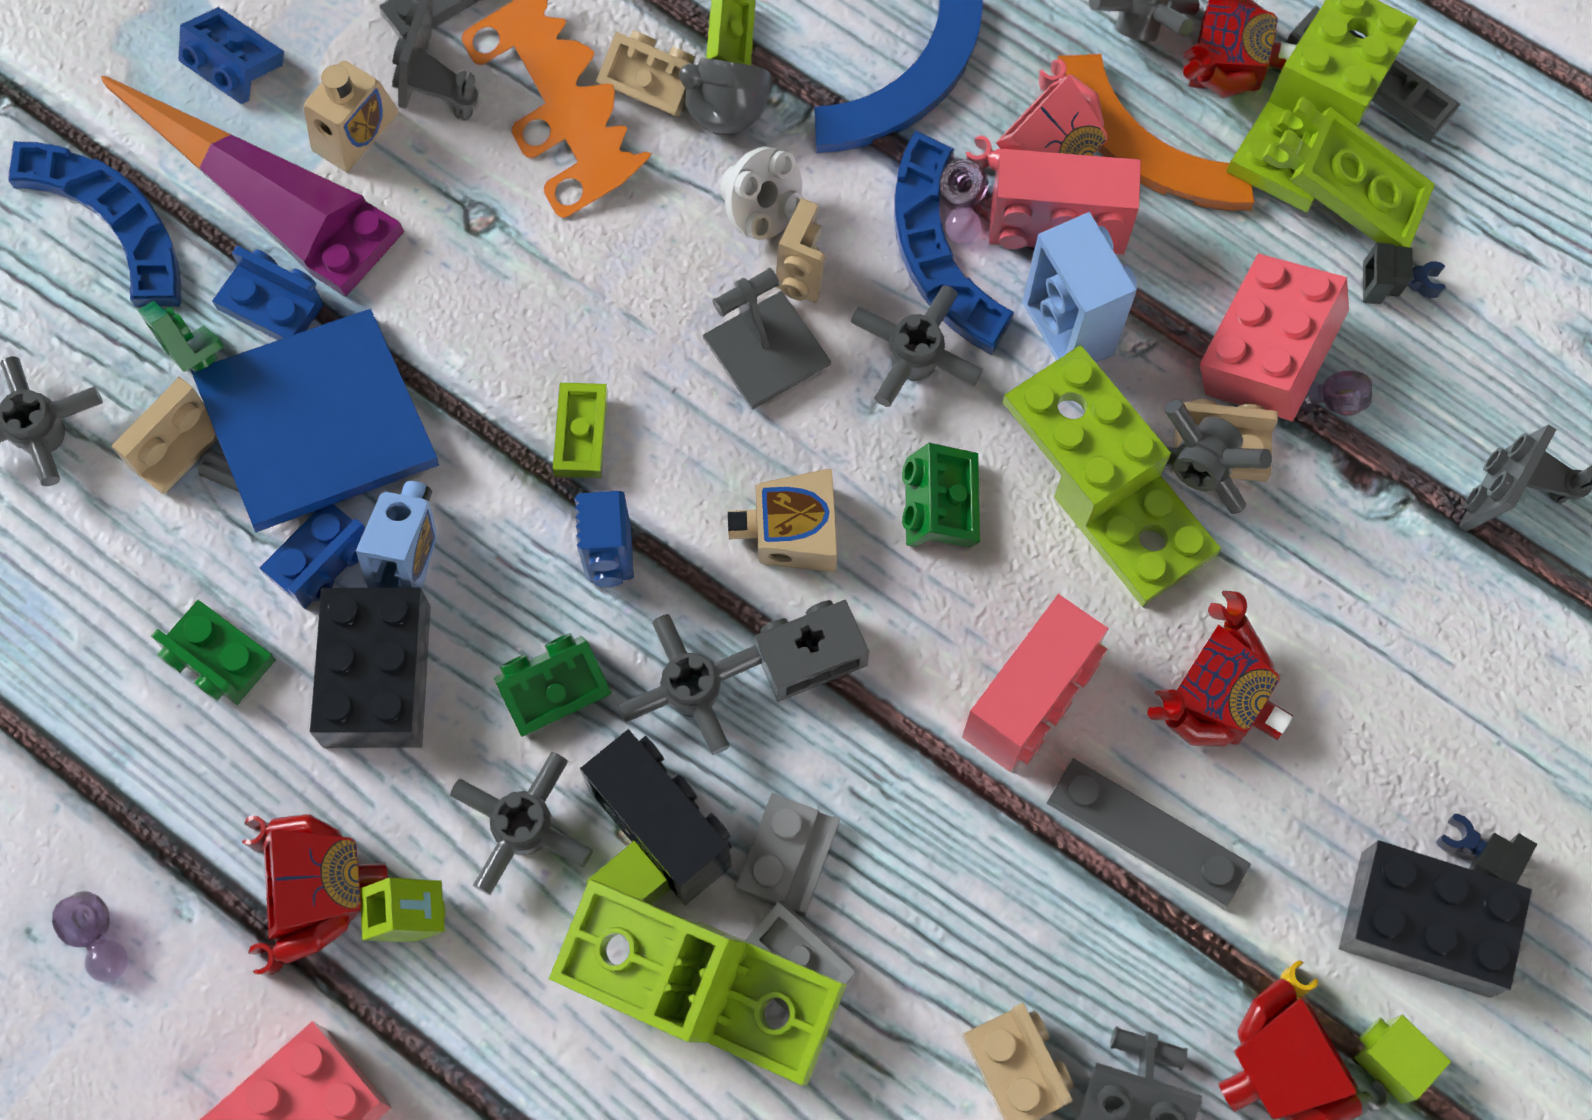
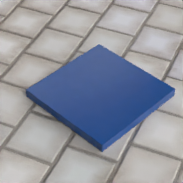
M371 308L213 362L202 370L196 372L191 370L255 533L439 466L438 457Z

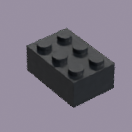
M421 587L321 588L310 734L323 748H422L431 606Z
M627 729L584 764L580 771L589 793L631 843L633 841L637 843L667 879L669 888L686 906L732 867L730 856L732 845L728 841L731 835L713 813L706 817L701 814L700 808L695 802L698 798L697 795L679 774L672 779L670 778L665 766L662 764V761L665 759L647 736L638 740Z
M1378 840L1361 853L1339 949L1492 998L1512 989L1532 889Z

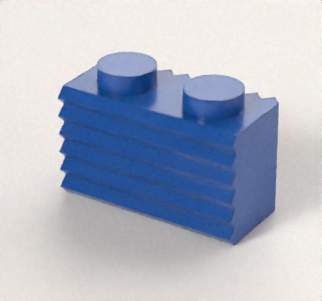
M624 492L579 493L574 498L577 514L575 517L577 522L576 530L578 533L576 535L578 541L576 546L586 579L599 587H615L621 585L623 580L633 579L632 533Z

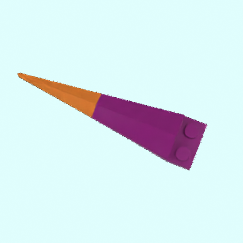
M101 76L102 82L107 89L204 173L313 277L343 296L347 297L404 233L402 225L398 220L368 203L364 196L110 77Z

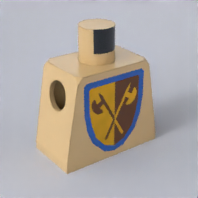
M341 61L337 65H331L324 69L321 74L322 83L305 101L303 108L312 152L348 173L399 111L376 78L348 61Z
M832 469L761 482L755 485L756 510L728 511L729 540L758 538L759 563L836 572L837 543Z

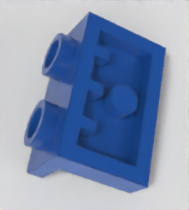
M220 7L180 24L179 61L239 104H244L250 100L251 81L283 66L284 51Z
M237 245L232 252L237 267L212 300L216 309L276 340L306 331L324 306L316 289V282L299 269H293L290 272L278 266L271 256L261 250L254 249L253 252H250Z
M334 504L316 510L259 569L302 608L306 609L313 601L317 602L320 600L321 588H332L334 579L347 566L350 567L359 562L356 550L364 533L365 526L358 519L352 520Z

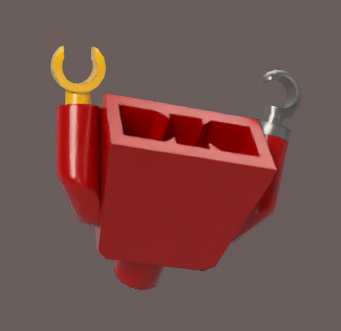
M1300 960L1294 962L1282 972L1280 979L1276 980L1253 999L1237 1029L1240 1045L1234 1050V1053L1244 1070L1219 1083L1220 1090L1228 1105L1234 1112H1237L1261 1099L1273 1120L1282 1117L1285 1120H1353L1366 1114L1368 1110L1373 1112L1384 1110L1389 1102V1095L1385 1085L1379 1080L1372 1082V1085L1378 1091V1103L1374 1102L1368 1092L1357 1090L1358 1085L1305 997L1307 993L1316 988L1318 979L1315 978L1307 985L1301 984L1295 977V970L1304 962Z

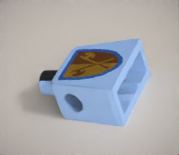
M407 481L403 486L401 494L391 492L380 494L356 550L367 588L421 587L422 589L437 535L429 502L432 490L427 485L418 481Z

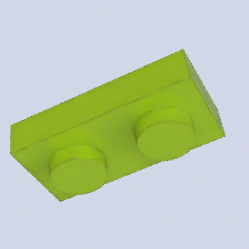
M711 0L706 58L751 65L756 0Z
M560 382L552 467L554 477L602 478L608 402L607 384Z

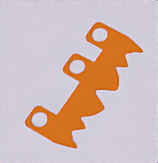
M513 0L466 29L462 34V42L472 61L477 65L486 64L512 47H515L545 104L517 120L512 126V135L523 155L528 158H534L566 139L578 162L549 179L544 185V194L555 214L565 218L622 185L650 158L652 153L642 152L633 155L630 152H622L620 147L627 127L620 125L606 127L614 109L615 90L613 84L606 83L585 87L576 85L579 76L593 59L595 52L590 47L576 40L556 39L567 22L565 18L547 17L544 15L548 0ZM486 27L495 29L499 34V43L496 48L488 53L476 51L473 46L475 34ZM537 119L546 121L550 127L548 139L538 146L527 144L523 138L525 126ZM569 178L578 180L583 187L581 198L572 205L559 203L555 196L558 184Z

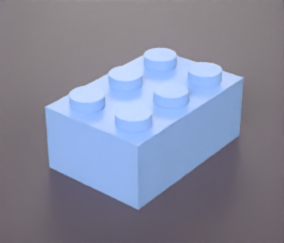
M1088 212L1038 234L1022 303L1056 360L1082 345L1097 363L1115 354L1137 291V282L1130 267L1126 264L1122 265L1114 253L1113 242L1107 229L1104 226H1098L1091 213Z

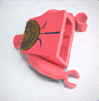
M1056 59L1052 61L1051 72L1055 76L1046 74L1044 70L1039 71V87L1044 92L996 142L999 148L995 151L992 150L991 142L987 137L977 136L974 139L975 145L979 149L985 150V152L978 156L973 155L971 152H966L969 165L977 170H983L990 166L991 170L996 172L1000 149L1093 156L1108 139L1107 133L1103 128L1104 120L1098 94L1075 76H1066V64L1062 60Z

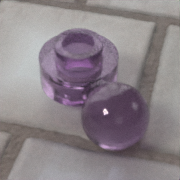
M958 159L951 162L942 172L940 190L944 198L954 204V211L948 215L945 222L946 234L955 243L968 244L974 241L981 231V221L977 213L973 211V206L978 204L986 195L988 177L984 169L976 163L967 159ZM972 179L970 190L963 192L964 182Z
M1351 370L1332 374L1325 380L1324 384H1318L1314 380L1298 412L1311 411L1318 403H1324L1330 411L1340 415L1351 416L1358 414L1372 403V381L1366 374Z
M89 891L76 892L61 900L55 906L52 914V924L57 936L69 946L86 948L85 969L94 980L111 982L121 977L128 965V955L122 945L115 941L106 940L104 937L110 925V914L105 902L98 895Z

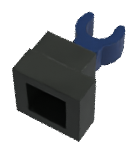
M1376 242L1363 261V302L1381 304L1387 296L1399 297L1407 286L1412 290L1418 291L1424 297L1437 298L1445 289V285L1431 282L1428 276L1438 277L1445 268V265L1432 261L1424 266L1413 267L1412 248Z
M1453 814L1448 819V824L1456 827L1461 832V840L1455 841L1447 835H1442L1436 841V844L1443 851L1449 853L1461 852L1465 855L1474 856L1475 858L1469 869L1515 884L1518 883L1537 846V843L1519 833L1510 841L1495 832L1487 839H1484L1479 832L1474 830L1471 821L1460 814Z

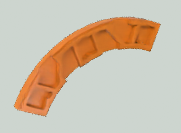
M1102 54L1058 55L1057 59L1062 60L1066 64V76H1075L1099 96L1104 120L1103 128L1108 137L1107 141L1098 149L1102 156L1141 160L1140 184L1162 195H1166L1167 192L1194 201L1193 205L1233 211L1252 210L1254 205L1252 185L1227 173L1226 171L1230 163L1212 161L1180 151L1149 133L1126 111L1109 83L1104 69Z

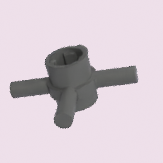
M1089 0V6L1094 11L1119 12L1115 26L1117 32L1132 39L1152 42L1157 40L1161 25L1166 26L1181 36L1190 34L1194 24L1191 19L1184 15H1196L1200 8L1199 0Z
M946 285L942 286L925 315H910L903 318L897 325L860 306L855 310L851 318L852 324L889 342V356L893 367L874 397L882 406L890 407L906 380L919 381L928 378L935 371L936 367L973 386L977 384L983 369L944 350V335L939 326L958 296V293L953 288ZM908 344H917L915 352L906 348Z
M15 356L7 357L0 363L10 394L0 403V442L8 440L11 444L31 454L41 485H55L60 481V477L51 452L61 445L65 436V426L61 419L103 404L102 397L97 387L93 386L52 402L43 394L29 389L20 359Z
M1180 399L1169 402L1165 407V412L1183 440L1178 447H1167L1171 454L1165 466H1173L1177 477L1193 489L1204 492L1215 489L1231 514L1240 513L1245 509L1246 501L1230 478V474L1234 468H1268L1272 462L1271 452L1268 449L1241 448L1243 446V437L1239 430L1228 421L1210 416L1203 418L1197 425Z
M669 614L656 618L652 624L669 660L662 671L661 686L618 704L625 723L669 705L683 716L695 717L711 754H719L730 747L712 708L719 696L720 682L762 664L761 655L754 645L712 663L711 660L702 655L687 653ZM692 675L700 676L698 684L702 691L691 695L690 689L687 686L682 685L677 688L676 683L678 681L682 683L684 680L692 678Z
M551 752L528 792H512L501 799L462 779L456 781L450 796L490 817V830L497 842L473 884L475 888L491 895L514 854L530 855L541 850L543 847L582 868L585 867L592 855L593 849L552 828V815L545 803L569 762L566 758ZM521 811H525L531 820L538 821L535 822L531 831L526 827H519L515 831V835L511 834L508 830L506 831L515 820V814Z

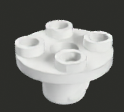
M759 147L745 154L737 164L732 165L726 170L720 184L721 195L725 200L726 212L731 224L741 234L756 240L769 239L781 233L788 226L800 199H805L802 195L801 173L794 156L789 152L773 147Z

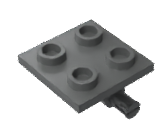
M412 0L405 21V26L409 27L406 39L398 38L392 64L397 65L392 87L398 89V107L407 109L412 91L414 90L452 102L455 106L454 115L459 119L463 111L462 120H467L472 116V108L476 105L478 99V91L474 86L475 76L470 72L466 81L467 71L455 74L426 52L431 38L433 0H419V2Z
M770 267L749 280L746 278L739 279L735 282V288L712 299L713 305L721 317H724L738 307L739 315L703 334V339L751 410L831 365V360L782 290L757 304L758 296L779 286L778 277Z
M1549 424L1530 435L1523 433L1512 445L1505 449L1502 447L1497 448L1487 459L1483 467L1487 474L1482 484L1476 486L1465 499L1463 508L1467 511L1458 527L1467 532L1515 508L1526 487L1549 492L1552 500L1558 498L1556 503H1564L1570 498L1579 500L1589 495L1592 490V466L1587 467L1583 471L1573 470L1547 453L1546 449L1557 430Z
M1115 1026L1110 1041V1048L1139 1056L1138 1075L1096 1062L1076 1120H1195L1202 1103V1095L1153 1080L1154 1061L1183 1070L1188 1048L1159 1041L1158 1034L1147 1031L1145 1036Z

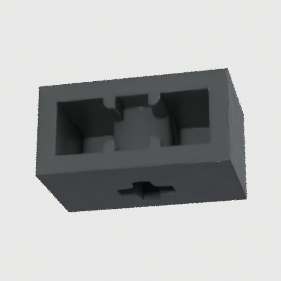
M846 599L835 604L831 600L817 603L807 609L805 616L790 622L786 618L774 620L760 629L761 633L754 635L755 646L763 661L761 664L777 702L868 666L870 651ZM809 640L812 646H818V651L810 653L807 647H802V642Z

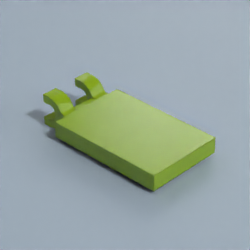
M1303 96L1298 100L1293 112L1288 109L1285 110L1277 123V127L1284 131L1279 144L1271 142L1267 146L1262 159L1274 167L1295 170L1291 178L1293 183L1375 242L1410 248L1435 183L1331 107L1321 113L1309 99Z

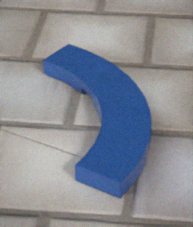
M939 0L938 18L933 34L921 55L906 72L887 86L865 97L835 105L814 107L816 154L840 152L872 144L874 139L894 131L899 133L907 129L936 108L953 90L967 68L968 61L979 37L983 0Z
M915 130L899 166L894 196L895 231L901 257L911 280L929 306H931L944 285L953 288L958 293L956 300L943 321L969 343L993 355L1013 320L1014 312L985 294L969 277L966 278L955 263L953 253L945 237L939 213L941 186L946 171L954 157L955 149Z
M13 141L8 181L13 188L34 189L64 196L83 205L100 217L116 234L123 246L130 273V300L135 307H144L152 301L156 302L160 307L181 306V277L174 245L159 215L149 200L133 183L100 160H91L85 156L72 153L68 148L39 142Z

